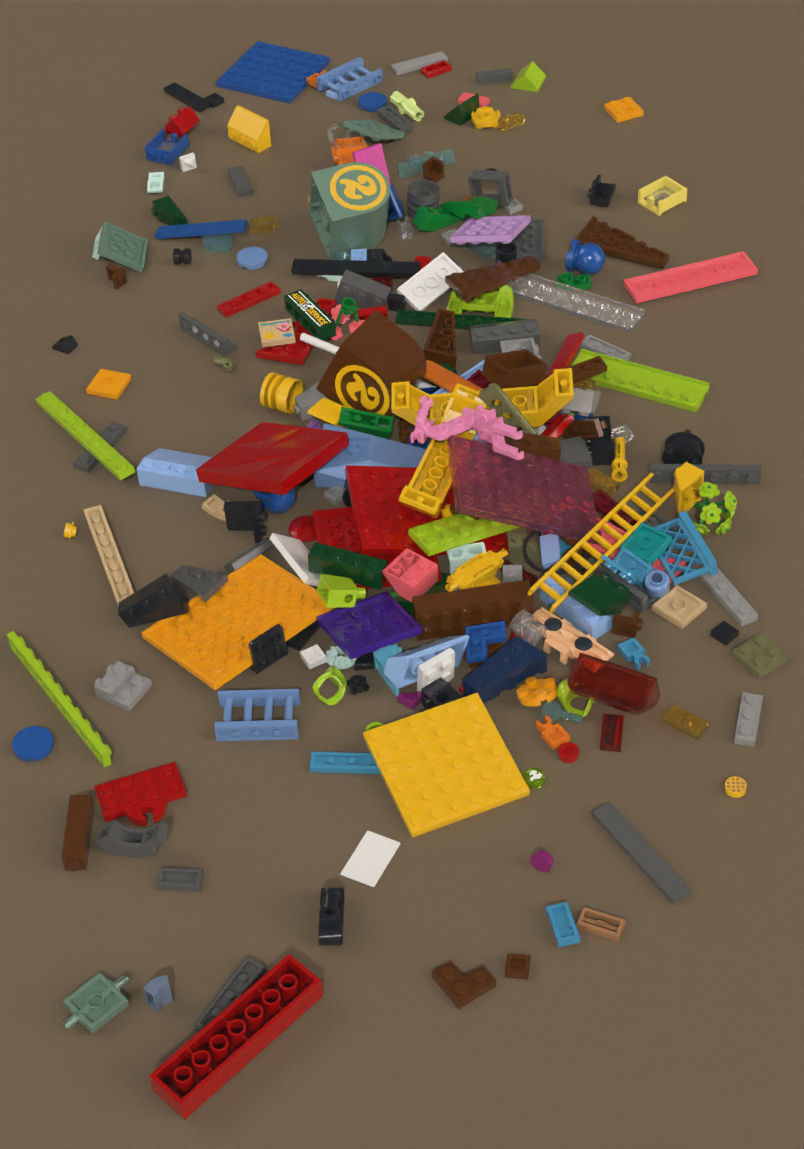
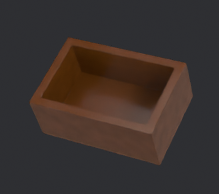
M528 349L485 356L482 375L489 382L496 383L501 389L535 386L545 380L548 364Z

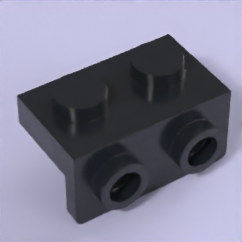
M597 175L596 180L592 182V189L590 188L588 198H591L590 204L609 207L616 190V184L601 183V175Z

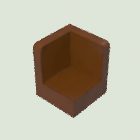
M434 156L424 161L423 178L435 183L445 178L444 162Z

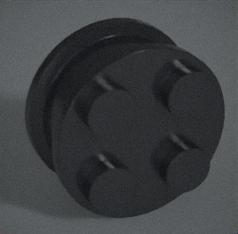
M686 429L684 432L674 433L665 441L662 460L664 464H684L685 462L702 464V456L705 452L704 442L698 436L691 434L692 431Z

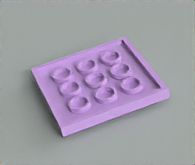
M530 215L485 216L479 219L470 217L450 236V241L457 245L471 242V244H480L481 242H486L487 244H494L496 242L508 244L531 222Z

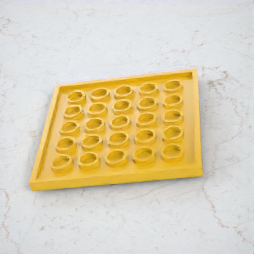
M478 693L363 732V738L412 838L530 795V790Z

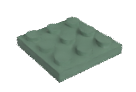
M371 119L344 120L343 124L344 127L349 128L348 131L359 132L361 136H369L371 140L378 142L380 140L389 141V139L397 141V139L404 138L405 132Z
M105 221L102 225L97 254L141 273L144 269L148 240Z

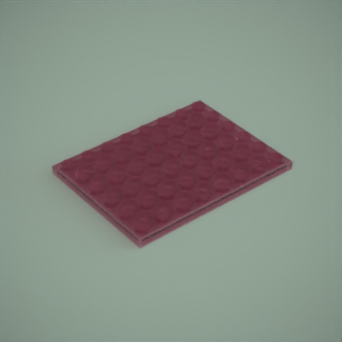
M449 436L447 443L456 512L575 540H581L598 524L587 468L568 464L564 461L552 460L547 457L535 456L531 453H524L523 459L515 460L494 452L493 445L477 440L465 439L461 436ZM592 537L587 541L588 543L599 545Z

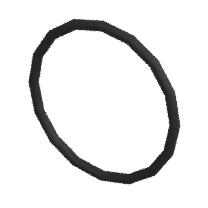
M551 524L541 526L530 532L524 540L522 550L526 562L533 569L545 574L549 570L536 566L529 559L526 552L528 541L534 534L550 528L568 530L582 539L583 536L577 530L566 525ZM584 549L583 558L586 560L588 552ZM578 563L577 565L573 566L572 568H574V569L576 570L577 568L581 567L582 565H580V564ZM565 570L556 571L555 573L561 575L566 574L567 572Z

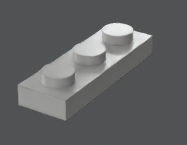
M742 693L734 744L755 747L763 695Z

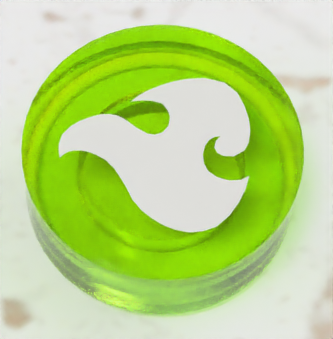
M539 768L526 770L524 780L527 786L532 789L542 787L545 784L544 771Z

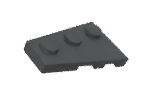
M187 565L180 566L171 575L173 582L184 589H189L194 596L201 597V600L205 603L228 581L226 574Z

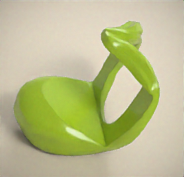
M330 666L326 673L316 679L312 688L315 696L320 701L332 706L343 698L347 680L337 667ZM329 678L331 682L339 686V690L334 696L326 699L320 695L319 689L323 682Z
M564 679L557 687V697L560 703L572 716L585 717L589 713L592 703L598 701L597 696L577 691L573 680ZM577 697L587 699L588 703L585 711L573 708L570 705L572 699Z

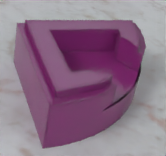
M403 692L397 696V701L414 710L421 703V692Z

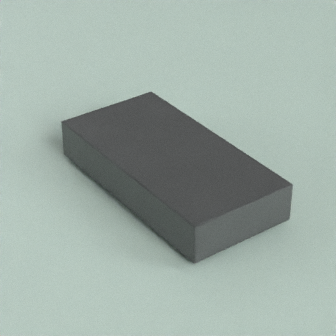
M160 867L156 884L157 890L201 892L204 871L203 869Z

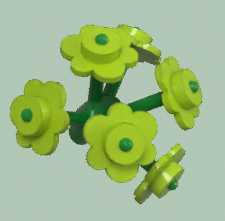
M704 482L702 486L698 487L701 497H706L705 501H697L695 503V507L701 512L699 524H693L701 536L710 532L707 526L703 525L704 521L707 524L717 523L719 527L715 530V533L717 535L725 534L731 528V519L735 513L737 499L732 495L731 491H727L726 495H724L725 501L709 502V499L718 496L720 491L717 489L716 484ZM721 512H722V517H724V521H725V522H721V521H720V518H721V517H720L719 514H721Z

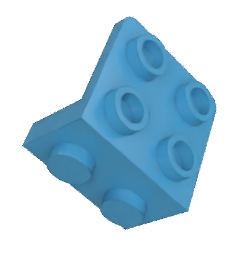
M624 547L621 548L613 561L604 554L601 557L605 561L603 565L633 586L637 584L639 587H642L647 573L654 570L651 565Z

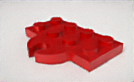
M175 762L94 786L105 822L126 816L135 825L147 826L144 814L153 813V820L156 823L165 815L168 802L187 797Z

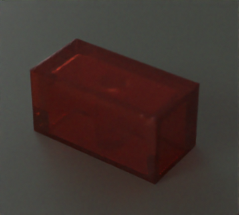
M372 277V280L391 287V291H393V277Z

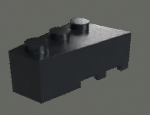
M164 574L120 601L118 615L131 628L186 614L189 611V600L169 576Z

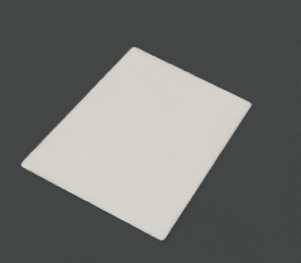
M367 831L340 875L375 887L401 843Z

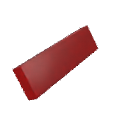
M271 281L217 305V310L227 318L280 294L281 291Z
M582 332L566 337L548 374L554 373V369H564L570 366L584 338Z

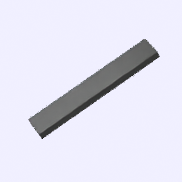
M610 802L592 811V817L672 905L690 895L691 889Z

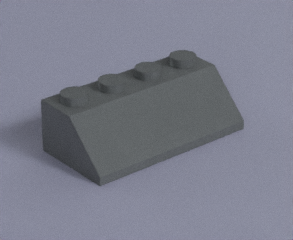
M536 319L468 326L473 355L500 352V341L534 338L535 344H538V347H540V330Z

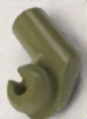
M216 356L214 359L215 365L223 366L228 372L234 370L235 365L231 358Z

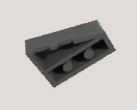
M346 269L340 280L334 300H336V305H341L345 297L352 298L355 301V306L360 309L385 306L391 287Z

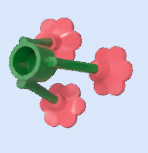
M345 297L341 305L339 304L336 308L331 309L332 318L337 324L336 336L331 337L333 341L343 337L342 330L338 324L343 325L346 321H349L351 318L350 314L354 313L355 320L348 325L350 334L365 321L359 319L358 307L355 306V301L352 298Z

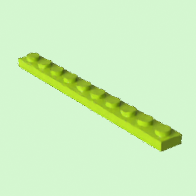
M51 391L43 393L36 398L37 404L120 481L135 473L133 465Z
M14 631L8 633L7 638L10 648L103 767L106 768L111 765V749L107 744L102 743L99 733L97 731L93 732L90 722L82 718L79 708L77 706L74 707L70 697L63 694L60 684L58 682L55 683L51 673L44 670L41 660H36L34 652L31 648L26 647L24 639L21 636L18 637Z

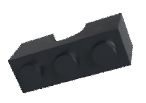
M588 417V419L599 418V421L605 420L607 425L606 428L602 429L603 436L599 438H586L587 447L590 446L588 451L592 457V466L612 465L615 449L613 439H611L610 417Z

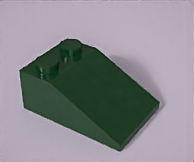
M605 572L594 573L568 592V595L598 616L621 614L633 594L628 591L629 588L622 583L617 584L612 580L613 577Z

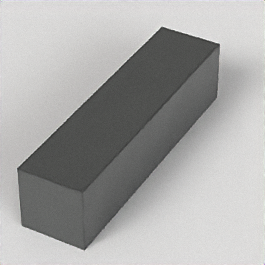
M511 68L476 72L477 85L512 81Z

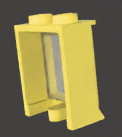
M667 176L638 190V203L658 216L682 202H687V188Z

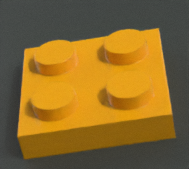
M624 97L623 99L604 104V110L617 123L637 118L644 114V110L631 97Z

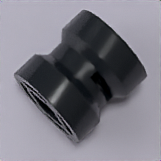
M174 248V264H191L190 248H185L184 250Z

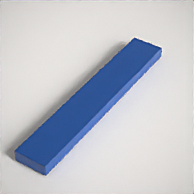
M247 219L159 226L155 237L156 239L242 233L245 231L248 222Z

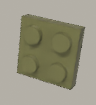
M760 633L732 649L731 656L758 679L789 661V655L764 633Z

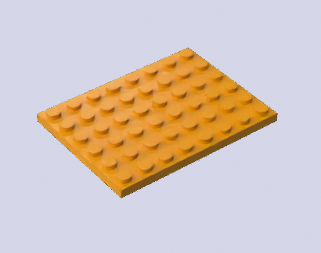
M260 554L227 576L228 581L206 603L201 600V597L196 596L189 601L188 613L159 620L141 633L143 639L209 687L217 690L253 665L249 650L250 641L276 624H280L283 627L285 641H287L315 622L317 616L327 613L334 608H327L315 588L304 584L301 579Z

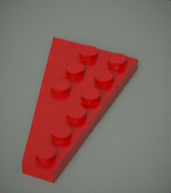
M320 298L316 301L319 307L325 310L327 315L331 316V309L336 307V300ZM298 321L292 322L296 343L259 349L255 352L256 358L304 365L314 346L301 341L300 336L302 333L311 334Z

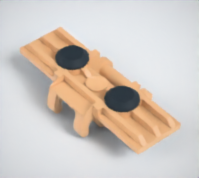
M540 607L523 621V624L546 638L543 646L544 652L550 654L551 647L560 652V662L564 665L567 664L568 657L572 659L577 658L596 671L614 656L613 652L597 643L596 638L591 637L589 634H584L565 618L560 619L543 607Z

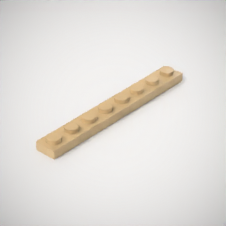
M98 505L83 509L119 607L120 601L134 593L102 506Z

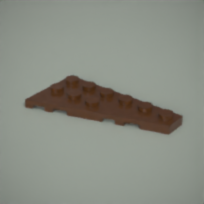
M592 216L576 237L577 240H580L581 245L595 243L602 248L606 255L622 258L627 261L661 269L669 261L668 254L655 247L650 248L646 246V243L643 241H636L632 235L618 228H611L604 221L602 223L597 221L595 216Z
M526 256L519 260L513 259L510 262L482 266L474 270L468 269L461 273H452L445 276V282L468 303L474 296L478 298L485 291L491 292L508 284V281L511 279L514 281L519 279V275H528L539 270L540 262L533 256Z

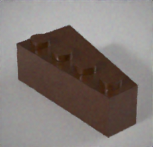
M438 308L423 349L426 360L433 361L438 365L445 362L453 368L456 367L457 359L455 311Z
M523 433L521 439L515 440L504 435L507 445L518 448V452L524 451V458L521 460H515L494 452L492 443L483 440L486 467H559L561 455L559 438Z

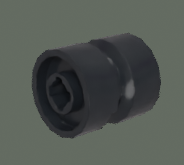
M500 243L496 246V263L510 262L513 259L517 260V247L514 243Z

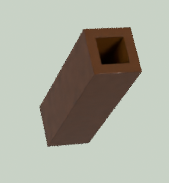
M91 794L70 795L62 850V861L65 871L87 870L94 816V804Z

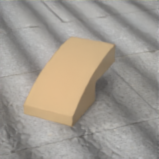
M213 494L202 504L201 509L220 520L226 521L223 507L224 501Z

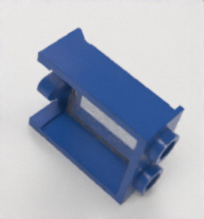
M162 129L145 146L146 160L172 166L173 162L184 150L189 148L188 135L185 134L179 141L178 135L173 133L170 141L166 140L165 129Z

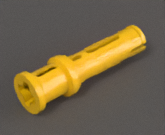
M617 437L614 440L615 457L611 465L613 469L611 477L614 481L622 482L628 477L626 471L628 463L625 460L626 440L623 437Z

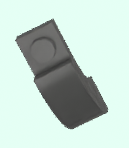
M114 820L100 827L95 844L106 851L125 857L140 858L155 855L157 846L162 845L166 841L169 825L162 821L146 829H132Z

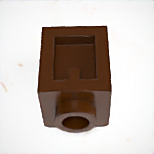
M636 611L634 618L614 614L612 634L636 638L637 631H641L643 619H640V611Z

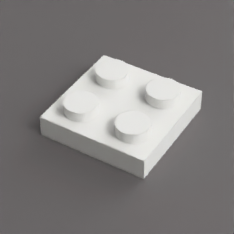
M451 647L418 666L417 691L421 692L423 687L440 677L446 683L452 680L454 677L455 651Z

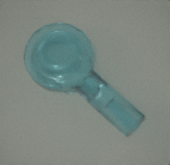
M556 701L546 702L542 707L544 718L547 715L552 721L562 718L581 724L582 715L562 710L560 704Z

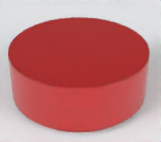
M565 742L558 747V758L562 762L572 763L578 759L579 748L574 743Z

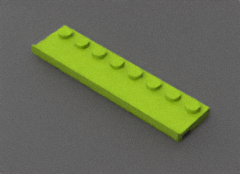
M585 349L580 350V353L572 363V365L600 356L607 365V371L582 380V382L696 413L710 389L709 382Z

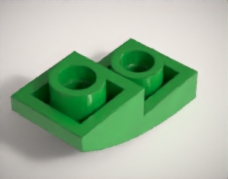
M573 272L557 275V287L566 290L591 289L590 274H582L574 277Z

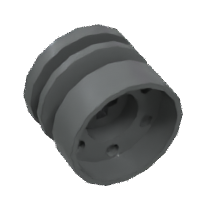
M429 180L411 182L407 188L408 215L414 218L419 206L439 208V185Z

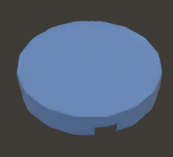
M247 247L239 251L236 256L239 267H246L247 270L262 268L268 262L266 250L260 247Z

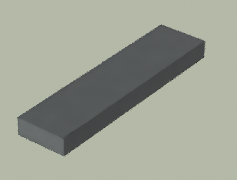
M246 956L193 1025L194 1030L200 1032L254 985L265 973L266 966Z

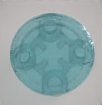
M232 233L205 235L202 238V242L206 252L209 254L221 251L230 252L231 246L234 244V237Z

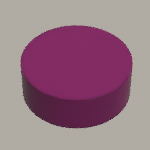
M542 850L535 851L530 859L532 866L541 872H548L554 864L552 856Z

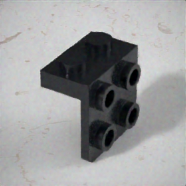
M261 501L224 502L223 507L227 529L229 531H253L255 544L261 542L263 537L267 535V525H264L265 512L262 511Z
M276 624L249 642L253 665L248 668L256 674L288 654L283 627L280 624Z

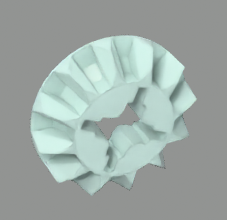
M331 646L330 650L326 651L327 663L338 669H346L353 666L357 659H349L338 646Z

